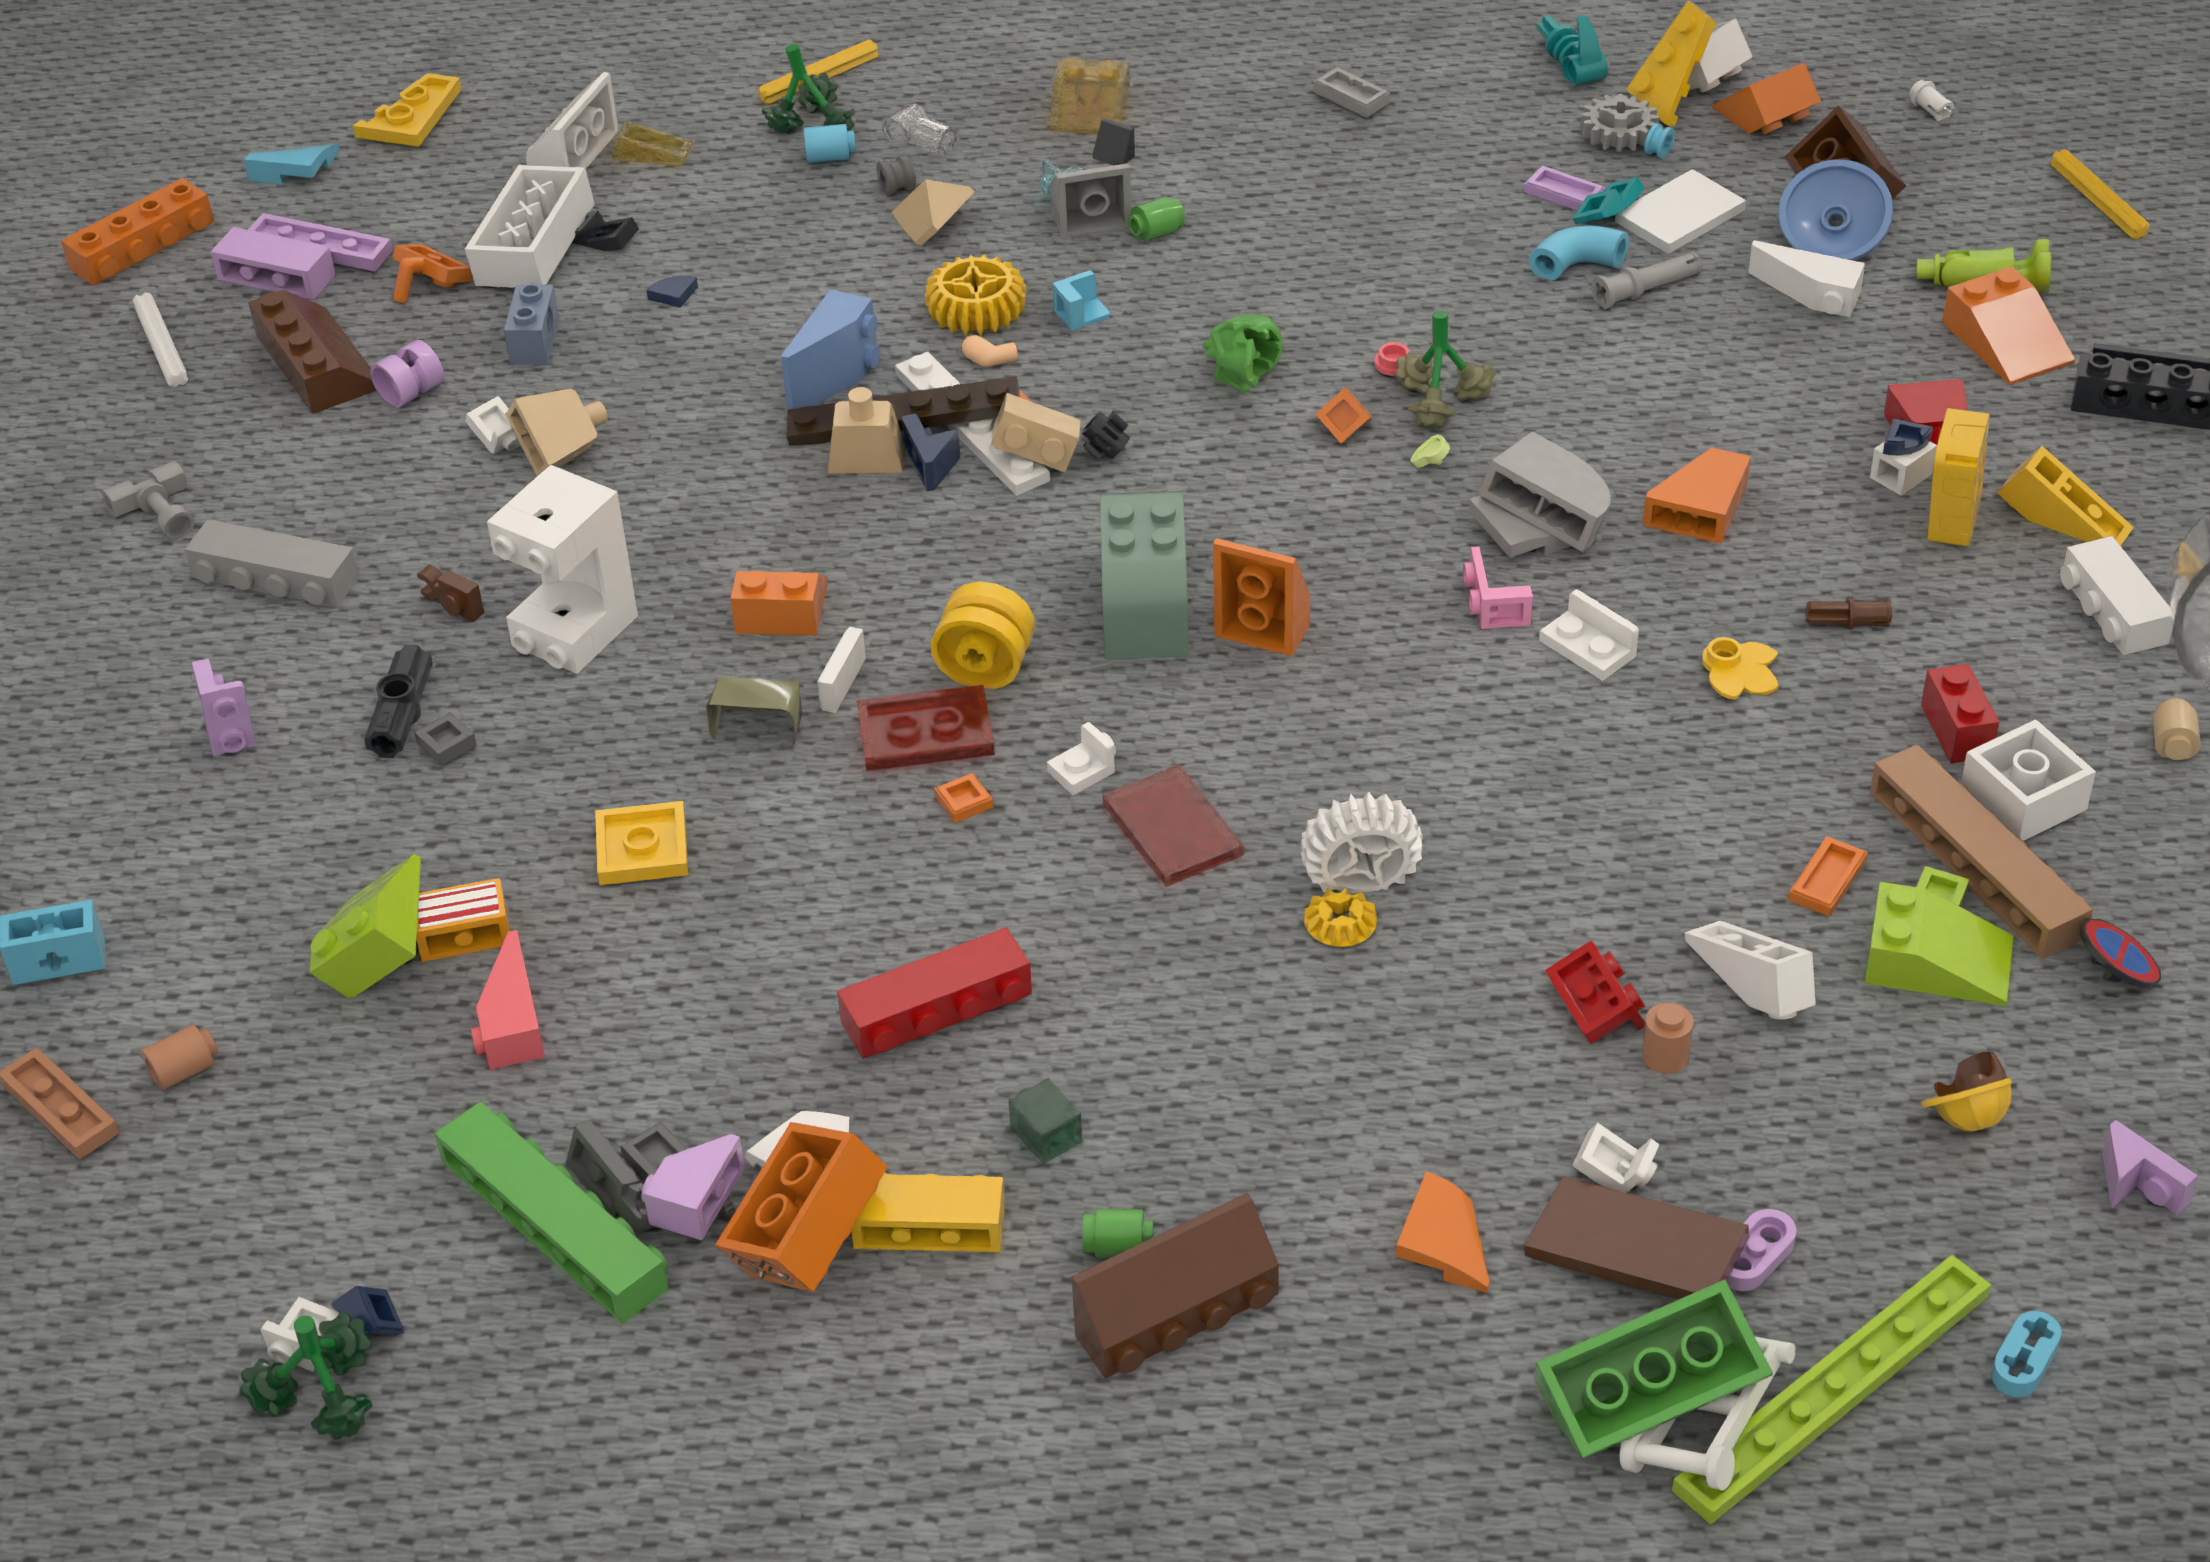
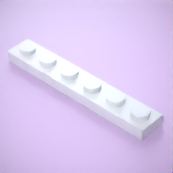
M929 352L916 355L895 365L896 376L911 391L960 384ZM996 418L946 425L950 430H957L959 432V439L1016 496L1050 481V471L1043 464L991 446L993 426Z

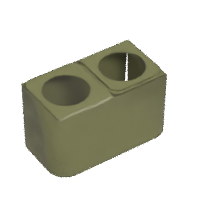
M719 676L706 704L710 736L716 740L723 708L783 711L790 713L793 718L795 733L793 745L796 741L802 717L799 682Z

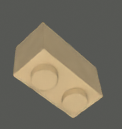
M1006 393L993 426L991 446L1065 472L1079 440L1081 420Z

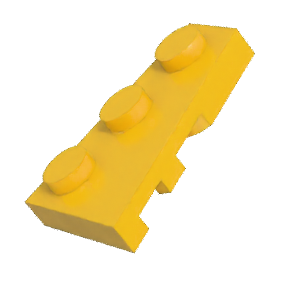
M1690 1L1686 2L1626 89L1632 96H1637L1639 102L1647 100L1649 101V108L1656 107L1659 119L1670 127L1674 126L1679 116L1675 115V111L1681 97H1687L1691 85L1687 84L1693 66L1701 62L1716 24L1713 18Z
M427 73L400 92V100L393 105L387 106L383 104L374 110L375 117L367 123L364 120H360L354 124L355 138L419 147L462 90L460 78Z

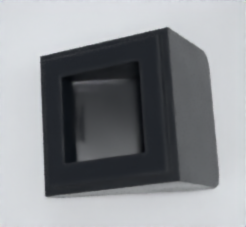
M1103 118L1093 151V159L1113 166L1127 164L1135 156L1134 128Z

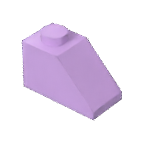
M729 1134L665 1157L656 1173L650 1174L647 1177L642 1189L641 1197L646 1206L649 1225L703 1240L745 1169L740 1136Z

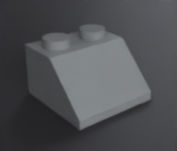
M1129 163L1056 174L1050 184L1051 210L1060 237L1129 227L1128 218L1131 214Z

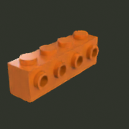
M181 178L62 239L61 243L69 269L94 286L214 223L208 194L186 179Z

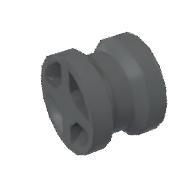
M900 155L892 162L886 160L877 162L878 181L887 197L895 195L897 190L911 191L916 188L914 168L907 155Z

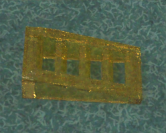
M625 121L615 138L612 159L682 166L692 148L693 142ZM672 149H679V151L676 153Z

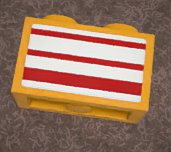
M500 878L419 893L416 940L422 962L502 947L507 933L510 932Z

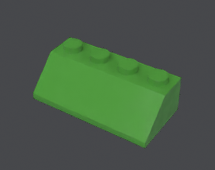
M1725 1279L1538 1361L1533 1377L1556 1424L1583 1460L1772 1376L1773 1372Z

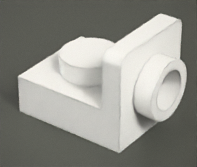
M1087 722L1081 726V743L1047 761V772L1072 795H1075L1115 773L1114 755L1116 754L1114 742L1105 732L1101 733L1090 722Z

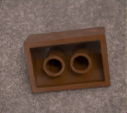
M1839 105L1785 156L1797 174L1813 164L1827 160H1849L1865 165L1882 178L1889 189L1892 200L1906 187L1904 181L1865 127Z

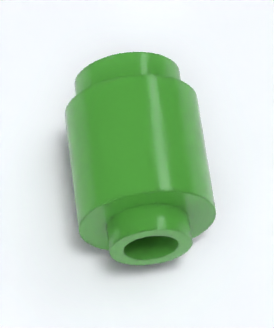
M1168 197L1134 206L1128 218L1131 233L1136 237L1139 236L1145 242L1174 233L1185 223V213L1181 203L1176 198L1170 199Z
M1096 1209V1214L1083 1215V1253L1095 1254L1096 1259H1109L1154 1237L1153 1220L1144 1219L1143 1209Z

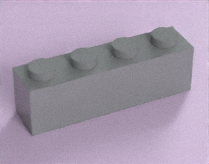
M207 519L184 549L192 578L204 583L215 582L230 585L240 590L250 589L270 593L278 598L290 597L304 600L313 605L324 604L338 607L359 578L352 547Z

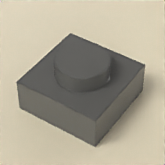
M451 712L414 732L417 745L440 766L477 746L474 733Z

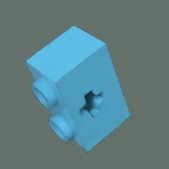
M92 900L0 915V951L13 985L105 969V936Z

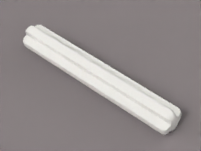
M146 292L142 296L136 295L133 298L136 313L168 385L177 387L179 384H186L188 377L185 367L153 296Z

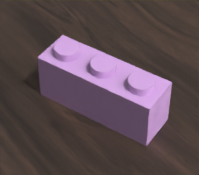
M233 227L211 251L218 280L274 292L286 290L302 298L312 300L319 295L336 275L330 247L237 227Z

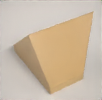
M925 179L892 211V214L909 237L917 245L922 246L970 198L974 191L969 186Z

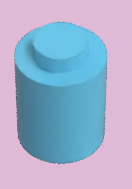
M846 124L804 128L807 164L850 160L849 153L856 152L854 130L847 131Z

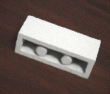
M2113 536L2067 547L2064 565L2060 570L2061 581L2066 589H2072L2079 598L2086 615L2093 616L2098 622L2108 642H2113L2123 655L2169 644L2176 614Z

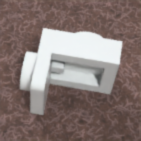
M499 396L467 413L465 419L468 426L492 454L504 448L507 451H511L521 445L505 415L509 408Z
M1597 1123L1588 1131L1572 1166L1603 1187L1628 1193L1635 1186L1643 1188L1653 1176L1657 1164L1652 1160L1659 1144L1649 1139L1637 1150Z
M298 1297L280 1325L266 1321L260 1329L268 1348V1354L276 1362L284 1364L299 1348L294 1330V1322L297 1318L301 1316L312 1317L319 1336L321 1335L318 1329L319 1324L322 1321L333 1320L339 1315V1312ZM305 1358L297 1365L312 1372L315 1369L312 1361Z

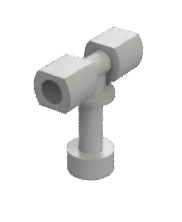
M176 461L148 471L150 478L135 485L126 480L101 490L105 507L114 518L138 508L145 512L154 510L159 516L157 521L158 527L172 540L190 533L194 527V518L183 506L178 504L170 505L167 502L169 495L187 488L184 471Z

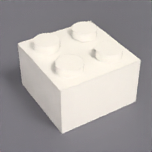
M2035 719L1968 751L1961 784L1988 811L1993 812L2010 832L2018 839L2024 841L2086 811L2096 771Z

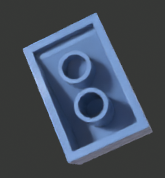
M829 290L781 355L787 410L816 406L861 381L870 368H876L880 359V348L876 345L877 317L873 314L872 298Z

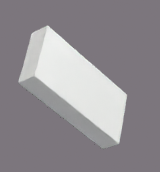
M854 627L846 629L817 681L820 708L823 711L836 713L866 659L863 629Z

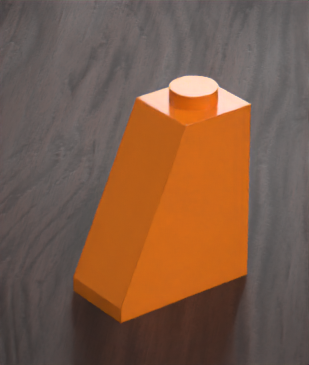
M1711 447L1648 491L1645 498L1643 526L1722 544L1748 484L1751 456Z

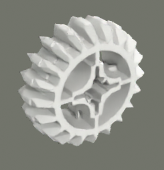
M1370 792L1361 799H1355L1350 794L1348 801L1340 803L1333 800L1331 809H1318L1317 819L1307 820V829L1302 833L1301 845L1303 852H1301V857L1312 883L1320 885L1323 892L1328 888L1331 891L1337 889L1341 893L1345 887L1349 893L1378 891L1381 889L1388 890L1389 885L1393 883L1404 884L1406 874L1416 872V863L1422 859L1421 841L1423 837L1415 815L1412 814L1411 809H1406L1403 806L1401 800L1391 801L1387 794L1374 799Z

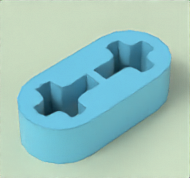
M2028 1311L2016 1319L1994 1361L1991 1377L1998 1390L2013 1397H2025L2035 1391L2057 1353L2062 1331L2060 1324L2055 1318L2044 1312ZM2035 1331L2042 1332L2044 1337L2039 1338L2035 1347L2027 1345L2029 1335L2034 1334ZM2019 1360L2026 1363L2024 1373L2021 1372L2018 1377L2008 1374L2009 1371L2015 1368Z

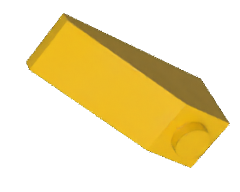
M2043 446L2018 466L1997 492L2028 521L2085 542L2113 536L2121 546L2134 528Z

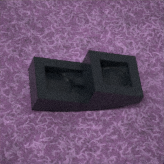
M598 210L588 212L585 216V221L575 230L576 236L572 244L602 251L619 250L628 243L639 230V227L633 217L605 222Z

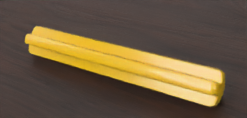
M868 39L805 66L808 76L815 74L819 77L820 74L826 73L830 79L876 59L879 56L876 43ZM793 73L761 85L758 88L760 100L766 105H770L781 100L782 96H786ZM798 81L795 93L799 92L798 88L804 84L803 81Z
M2063 149L2060 152L2056 151L2052 155L2051 166L2130 238L2135 240L2147 236L2149 223L2073 154Z

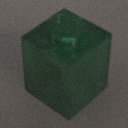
M1049 1078L1033 1087L1021 1090L1015 1097L1009 1099L1011 1130L1042 1164L1049 1162L1083 1142L1080 1111Z

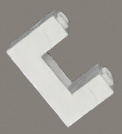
M550 465L487 521L493 554L504 560H509L531 569L537 574H541L542 585L506 617L511 644L518 652L524 655L530 653L546 660L554 668H565L578 674L638 616L617 491Z

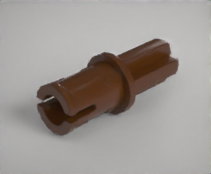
M1846 597L1845 601H1809L1805 608V619L1810 625H1847V630H1852L1853 626L1890 627L1892 604L1890 600L1863 601L1853 600V597Z

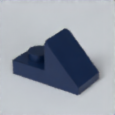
M916 413L902 416L905 449L927 492L935 490L960 459L959 432L951 430L932 435L929 427H923Z

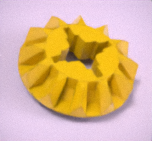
M1346 887L1341 893H1334L1327 888L1323 897L1312 896L1309 907L1305 908V927L1314 939L1323 944L1334 947L1357 945L1367 940L1376 929L1375 903L1367 902L1363 892L1351 895ZM1349 910V918L1341 915L1337 919H1333V912L1340 915L1344 911L1347 912Z

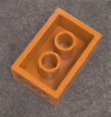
M790 1122L715 1246L750 1277L814 1292L819 1282L827 1274L828 1267L844 1240L852 1232L853 1225L869 1198L875 1193L878 1183L888 1166L853 1133Z

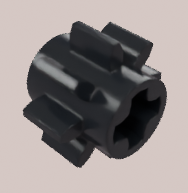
M1101 411L1098 412L1081 432L1088 439L1083 444L1084 448L1097 460L1103 454L1109 459H1113L1130 439L1124 432L1128 427L1127 422L1114 411L1108 417Z

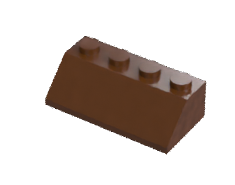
M286 290L267 293L261 298L248 302L256 336L312 414L377 391L371 379L370 366L326 307Z
M1248 1193L1071 1276L1075 1337L1105 1379L1118 1372H1132L1145 1359L1163 1350L1166 1352L1177 1350L1188 1338L1206 1329L1217 1330L1227 1324L1232 1316L1249 1308L1260 1309L1266 1306L1275 1295L1279 1294V1265L1253 1200Z

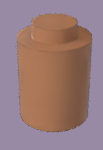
M1660 1003L1653 1006L1647 1012L1642 1059L1650 1069L1659 1073L1670 1074L1681 1071L1688 1064L1694 1019L1685 1007L1675 1003Z
M191 1024L140 1050V1053L150 1076L163 1092L214 1066L212 1056L218 1053V1049L206 1028L199 1031L194 1024Z

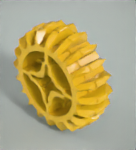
M970 254L969 258L961 259L956 257L955 262H943L942 268L933 269V275L927 278L925 304L928 306L931 320L938 321L939 328L948 326L951 334L959 329L963 330L965 337L970 331H977L981 336L985 329H989L996 334L998 325L1009 328L1010 321H1018L1019 314L1024 312L1026 285L1020 275V270L1013 268L1011 262L1002 263L1000 257L988 259L986 254L981 258H974Z

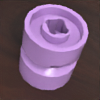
M422 340L411 342L399 349L396 355L385 357L373 364L370 369L371 379L382 399L396 408H400L418 397V392L425 393L444 381V371L439 358L432 348Z

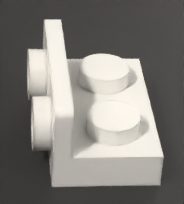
M1576 589L1569 594L1568 611L1540 630L1539 641L1603 681L1636 657L1639 629L1629 620Z

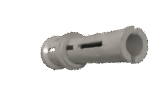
M1692 251L1637 270L1636 268L1626 267L1621 269L1619 274L1610 277L1603 275L1595 277L1591 286L1593 298L1605 310L1613 307L1615 302L1629 298L1633 301L1639 299L1646 290L1693 275H1699L1702 271L1701 260L1691 263V260L1699 257L1697 253Z

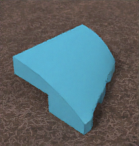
M328 144L250 153L244 158L249 181L282 184L288 175L313 178L320 167H329L340 147L339 144Z

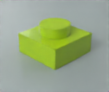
M1925 866L1916 887L1928 889L1961 907L1970 879Z

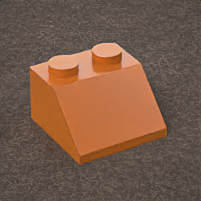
M1804 62L1749 85L1712 106L1716 111L1750 134L1761 129L1762 134L1765 135L1783 127L1781 122L1783 119L1789 118L1790 123H1794L1811 115L1808 108L1820 103L1821 100Z
M736 571L730 598L735 633L817 636L828 577L820 573Z

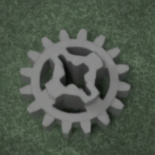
M1618 94V96L1612 99L1609 95H1604V101L1592 99L1591 105L1584 106V111L1581 113L1580 129L1583 130L1584 138H1591L1590 144L1602 143V149L1604 150L1612 146L1616 147L1617 152H1621L1623 147H1628L1634 151L1637 144L1645 146L1650 128L1655 123H1659V115H1657L1656 107L1649 108V101L1637 102V96L1633 95L1627 99V96Z

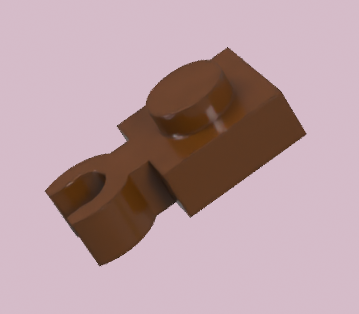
M432 565L426 566L417 574V578L427 583L420 590L421 594L430 600L439 599L445 611L450 615H460L474 622L484 614L479 584L450 570L442 573Z

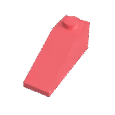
M517 930L507 933L476 1006L480 1026L471 1028L476 1055L486 1054L490 1070L545 1057Z

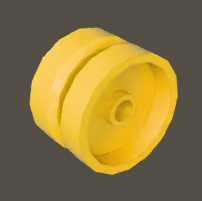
M981 581L963 584L952 592L943 611L941 620L930 642L932 657L938 668L951 680L959 684L989 689L1003 688L1015 679L1022 665L1025 652L1035 631L1034 615L1028 604L1019 595L999 584Z

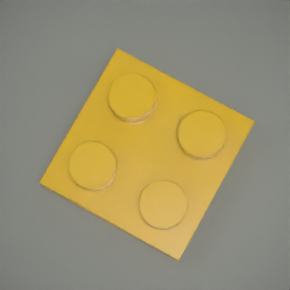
M683 801L595 810L599 885L689 875L686 819Z

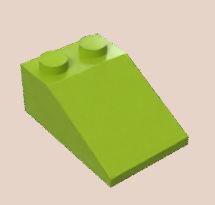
M415 853L350 897L312 939L310 947V974L347 998L357 996L415 957L421 857Z
M1880 882L1864 983L2006 1006L2014 935L1928 889Z

